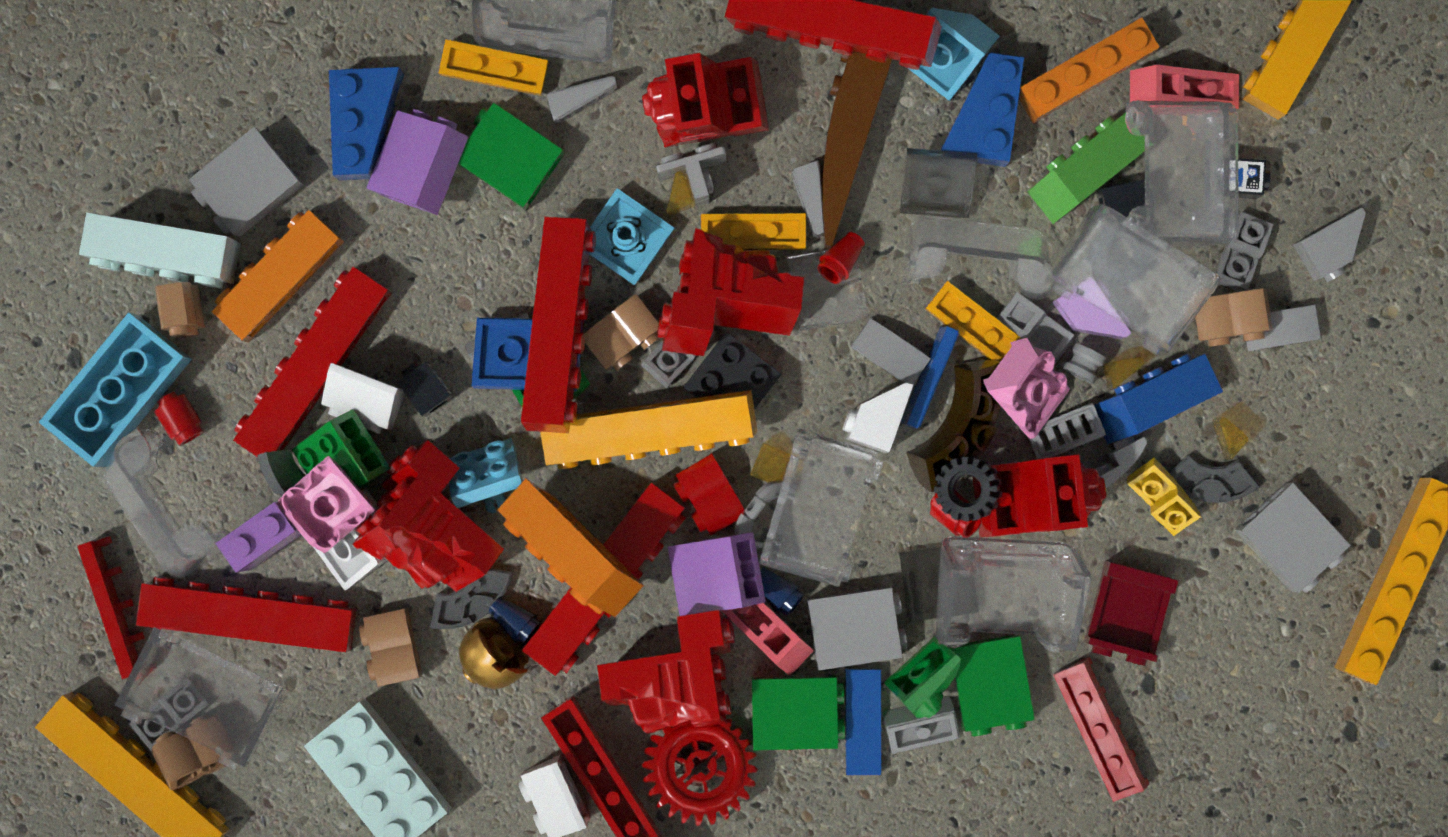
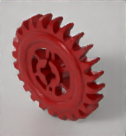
M728 718L727 724L695 727L692 724H688L679 728L667 727L661 730L664 737L655 734L651 736V741L657 747H648L644 750L645 754L651 756L653 760L643 762L642 767L653 772L645 776L643 781L645 783H655V786L648 793L649 796L661 794L662 797L657 804V808H661L666 804L671 805L668 813L669 818L678 811H681L682 824L686 823L690 815H694L695 825L698 827L702 822L703 816L706 815L709 823L714 825L716 813H719L724 820H727L729 818L728 806L739 812L741 806L737 798L745 801L750 799V795L744 787L752 788L756 785L755 781L749 778L748 775L756 773L758 768L748 764V762L757 755L754 752L745 751L751 744V740H739V736L743 732L741 727L733 731L730 730L732 719ZM697 742L708 743L713 747L709 751L699 750ZM692 743L693 753L689 755L687 760L677 757L682 748ZM715 751L717 752L707 763L704 773L694 774L686 783L683 782L691 775L695 764L705 763ZM721 756L725 760L726 772L716 770V761ZM675 762L683 766V775L679 779L675 772ZM713 776L724 778L717 788L708 792L707 783ZM690 785L701 786L703 793L690 791L687 788Z

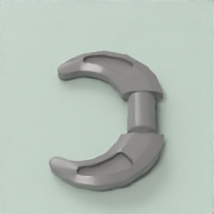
M780 480L763 485L755 493L757 496H754L744 510V515L740 514L735 526V535L753 531L754 522L752 520L758 517L766 502L769 503L778 497H784L786 502L792 504L794 502V491L791 486ZM755 540L756 550L763 546V543L759 540Z

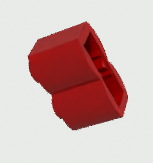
M713 454L675 474L678 482L674 483L673 486L683 502L690 500L696 512L692 513L691 517L700 532L708 530L709 534L713 535L737 521L741 513L744 515L745 509Z

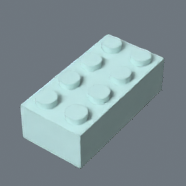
M86 212L79 255L90 258L89 265L98 266V268L119 271L120 265H123L125 271L137 275L154 277V271H158L160 277L167 278L168 280L188 282L189 277H193L195 283L222 289L223 283L234 284L241 243L227 236Z
M366 698L358 702L304 745L305 749L375 837H418L452 808Z

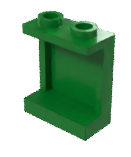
M493 102L489 109L484 107L475 118L473 124L477 127L467 139L458 165L512 200L521 209L527 211L565 153L563 149Z
M1014 634L948 646L961 659L959 670L955 676V683L962 717L961 726L965 732L971 731V736H982L991 734L992 727L1005 725L1006 730H1017L1026 728L1027 721L1035 720L1021 637Z
M835 675L800 678L751 677L753 751L838 749V740H845L844 719H838L837 705H844L843 683H837Z

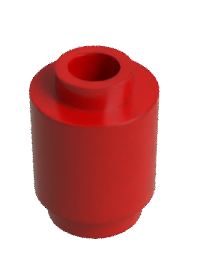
M172 392L156 402L159 407L154 411L155 415L172 441L176 440L179 446L194 440L204 432L200 427L202 421L185 394L177 396L175 392Z
M956 491V494L960 500L966 503H970L966 498H964L961 494H959ZM937 493L933 496L930 502V515L955 536L961 535L963 538H968L978 530L982 523V518L974 521L955 520L951 518L950 514H945L942 511L943 507L941 504H937Z

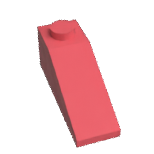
M1152 65L1130 70V105L1169 109H1239V74L1164 65Z
M765 603L721 610L789 676L814 651Z

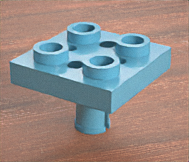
M617 188L590 226L591 230L596 233L595 251L589 252V255L636 286L675 228ZM633 219H639L641 221V226L636 228L633 224L638 225L639 222L638 220ZM608 224H610L609 229L614 228L612 233L607 230ZM638 243L645 244L646 248L643 252H638L639 250L643 249V245L641 244L636 248ZM615 247H617L618 249L621 250V251H619V250H617V249H614V250H613L614 254H619L618 257H615V256H613V255L611 254L612 249L615 248Z
M512 438L504 441H493L485 447L470 452H460L449 458L459 467V470L449 481L451 498L457 508L484 500L486 510L490 513H496L493 504L495 503L494 500H496L499 508L506 501L503 493L516 489L522 483L517 452Z

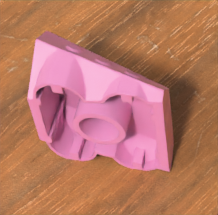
M1028 338L1010 342L1012 345L1010 350L990 377L983 379L992 397L1027 437L1033 439L1038 435L1070 388L1067 385V378L1064 373L1054 370L1055 357L1052 352L1034 347Z
M327 456L278 499L286 518L311 546L323 553L329 551L376 510L365 494L330 456Z

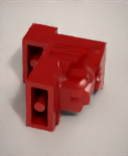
M699 52L664 59L667 74L654 78L647 86V93L642 96L644 114L651 116L653 122L657 125L658 134L665 148L727 136L737 137L769 131L759 63L752 57L716 63Z
M695 228L692 241H685L678 275H681L680 286L673 293L670 304L664 303L662 316L659 319L657 337L663 338L662 351L704 356L714 325L790 336L802 308L804 277L793 276L790 273H778L776 257L770 254L769 250L744 251L738 245L723 244L722 238L706 233L703 229Z
M429 440L417 448L411 445L402 456L398 455L390 462L389 466L391 469L387 471L389 475L381 484L387 491L376 503L379 509L373 516L369 515L360 523L356 529L360 534L352 545L381 560L385 557L398 569H405L421 589L430 588L441 581L457 592L486 575L504 548L441 494L459 470V467Z
M1079 454L990 465L998 471L997 477L1002 480L1000 491L1003 492L1002 497L997 501L999 503L997 508L993 509L987 517L982 518V523L979 527V537L1088 527L1087 518L1091 511H1098L1102 506V500L1107 497L1105 479L1099 477L1096 469L1085 468L1080 463ZM972 476L976 501L981 494V484L976 477Z
M719 610L677 616L681 652L597 665L601 700L611 706L629 705L635 723L642 727V730L647 734L655 733L667 727L679 728L688 724H692L695 727L727 724L726 715L732 714L729 694L722 691L721 680L727 679L724 659H721L720 655L717 656V654L731 652L730 643H735L733 623L729 621V618H725Z

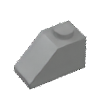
M1363 207L1293 244L1313 281L1324 277L1326 282H1329L1345 273L1343 266L1353 261L1366 213Z

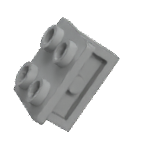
M715 143L696 148L695 155L685 158L682 157L681 153L662 158V164L656 166L659 181L686 174L695 206L708 204L709 194L714 193L708 167L726 162L725 147L717 148Z

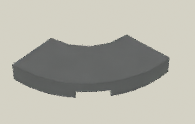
M290 449L265 452L257 455L262 473L275 494L279 493L283 496L286 491L306 476L295 463Z
M1187 455L1168 471L1190 499L1202 502L1220 503L1237 500L1261 487L1239 460H1235L1222 467H1209L1198 463L1190 455Z
M490 568L486 575L457 592L437 593L430 628H459L476 622L487 615L494 601L498 597H503L506 593L513 572Z

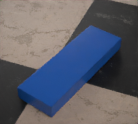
M948 326L939 328L928 355L931 359L919 376L900 422L901 424L911 428H920L959 335L957 330Z
M845 669L846 775H881V669Z

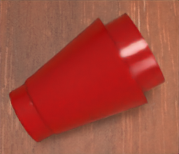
M848 232L845 237L819 258L820 263L817 269L821 276L833 284H839L842 280H847L862 248L865 246L864 240L858 234Z

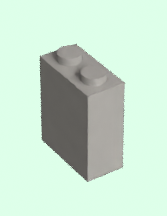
M255 127L250 129L189 179L195 187L191 191L195 199L204 208L209 205L217 214L213 218L217 226L226 235L231 232L237 237H241L304 186L266 137Z
M1294 483L1283 484L1235 529L1236 533L1291 592L1300 593L1302 590L1306 593L1315 587L1321 580L1318 575L1327 567L1332 569L1340 564L1346 557L1344 551L1351 546Z
M890 586L807 599L818 670L902 658L901 649H907L905 629H898L896 615L902 614L899 593L893 594Z

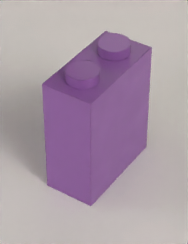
M413 109L411 114L397 110L368 182L367 189L390 200L438 215L468 136L456 131L457 124L445 118L438 117L436 122L431 121L432 116L419 110Z
M273 502L215 544L237 573L253 570L296 540L301 534L286 518L279 502Z
M753 532L668 546L680 616L715 610L743 608L766 602Z

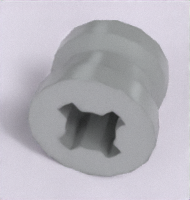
M1076 343L1072 349L1074 355L1071 361L1065 363L1063 369L1085 382L1094 384L1097 379L1096 372L1098 368L1104 366L1107 359L1096 351Z

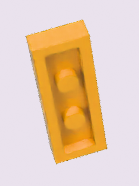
M445 39L438 74L444 77L542 96L549 61Z
M806 213L701 214V229L706 233L722 238L723 244L738 245L743 250H806Z
M946 281L925 308L943 324L957 330L961 338L990 360L1002 361L1012 347L1010 342L1022 339L949 281Z

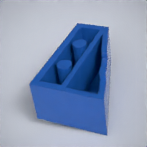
M996 53L988 54L937 158L1000 167L1007 166L1011 158L1024 57Z
M399 67L329 70L333 176L338 180L370 179L385 142V135L390 118L394 112L398 90L403 81L404 73Z
M1190 353L1176 358L1171 361L1173 368L1163 371L1162 366L1142 375L1145 381L1135 385L1133 380L1115 388V395L1094 404L1106 433L1104 436L1106 443L1110 444L1139 434L1222 393L1223 390L1206 354L1192 359Z

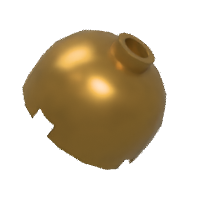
M483 618L468 630L461 641L459 656L463 667V674L471 683L495 690L510 686L528 671V669H524V666L529 663L528 656L522 651L524 647L519 641L515 643L508 634L505 636L501 630L497 629L499 624L494 619Z

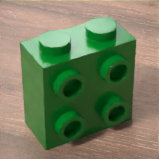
M354 409L330 420L292 449L306 474L327 456H330L360 490L391 469Z

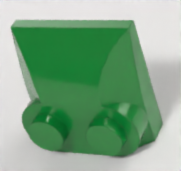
M934 636L891 675L884 684L916 718H930L941 709L942 693L955 678L961 659Z

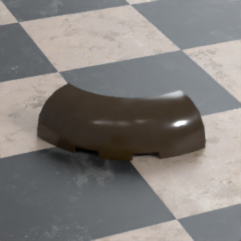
M979 360L955 365L954 396L945 420L927 441L915 449L906 452L915 477L922 487L929 492H934V486H937L938 483L935 480L936 476L941 474V468L945 464H949L955 458L977 457L980 452H985L997 430L994 426L999 414L1000 405L987 391L983 379L989 378L1001 361Z

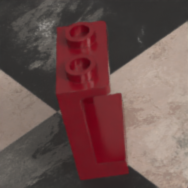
M1105 561L1084 639L1085 643L1093 645L1091 652L1112 657L1113 651L1127 654L1125 661L1146 666L1147 660L1157 662L1158 655H1156V650L1171 593H1176L1179 580Z

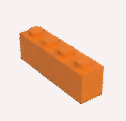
M1141 17L1020 87L1019 101L1032 123H1035L1150 57L1160 47Z
M308 210L305 214L299 212L287 225L290 230L281 239L276 237L269 242L263 250L265 256L257 264L254 262L250 263L240 273L239 278L241 281L232 290L227 288L216 298L214 303L217 306L211 312L242 341L249 343L344 243L312 211Z

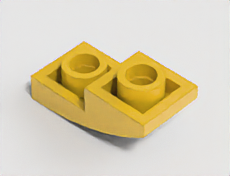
M1152 458L1127 476V484L1150 505L1151 515L1173 536L1201 518V513L1186 492L1155 458Z

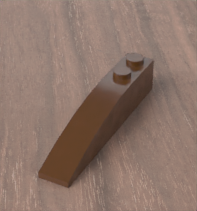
M853 51L851 56L842 54L840 62L846 63L843 76L835 75L829 95L836 96L826 137L822 169L824 248L828 250L833 245L892 59L889 58L886 59L885 63L867 59L865 53Z

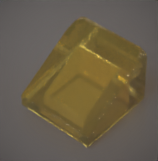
M681 171L675 173L667 207L668 216L691 209L693 206L683 172L681 173Z
M1138 357L1106 363L1103 367L1108 391L1118 387L1144 364V358Z
M1217 417L1212 423L1222 454L1226 460L1233 459L1249 439L1226 417Z
M763 443L750 476L767 483L775 480L785 482L795 456Z

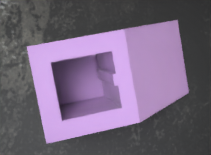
M1090 276L1052 302L1072 331L1115 339H1123L1131 334L1128 326L1131 325L1128 317L1119 307L1114 309L1107 299L1111 296L1110 292L1100 279L1095 281Z

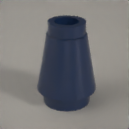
M763 567L760 569L766 601L778 614L782 612L784 615L789 616L804 597V594L799 591L800 586Z
M498 597L488 610V613L493 616L494 620L515 643L519 641L526 645L542 624L536 619V614L505 600L503 597Z

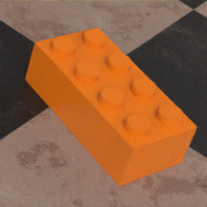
M525 478L497 509L506 518L503 525L517 538L521 536L527 542L525 548L540 561L543 559L550 565L547 570L561 583L566 582L572 588L570 594L582 605L591 607L596 613L601 614L605 611L616 617L644 586L556 497Z

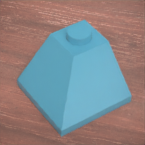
M931 8L926 15L936 17L942 26L932 67L920 65L919 70H909L950 101L1000 36L972 14Z

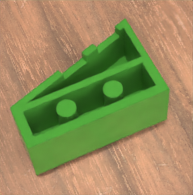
M1127 112L1117 120L1109 116L1095 128L1098 135L1093 139H1090L1088 135L1081 138L1071 147L1074 154L1069 158H1066L1063 154L1046 166L1050 173L1027 191L1052 224L1152 146V143Z

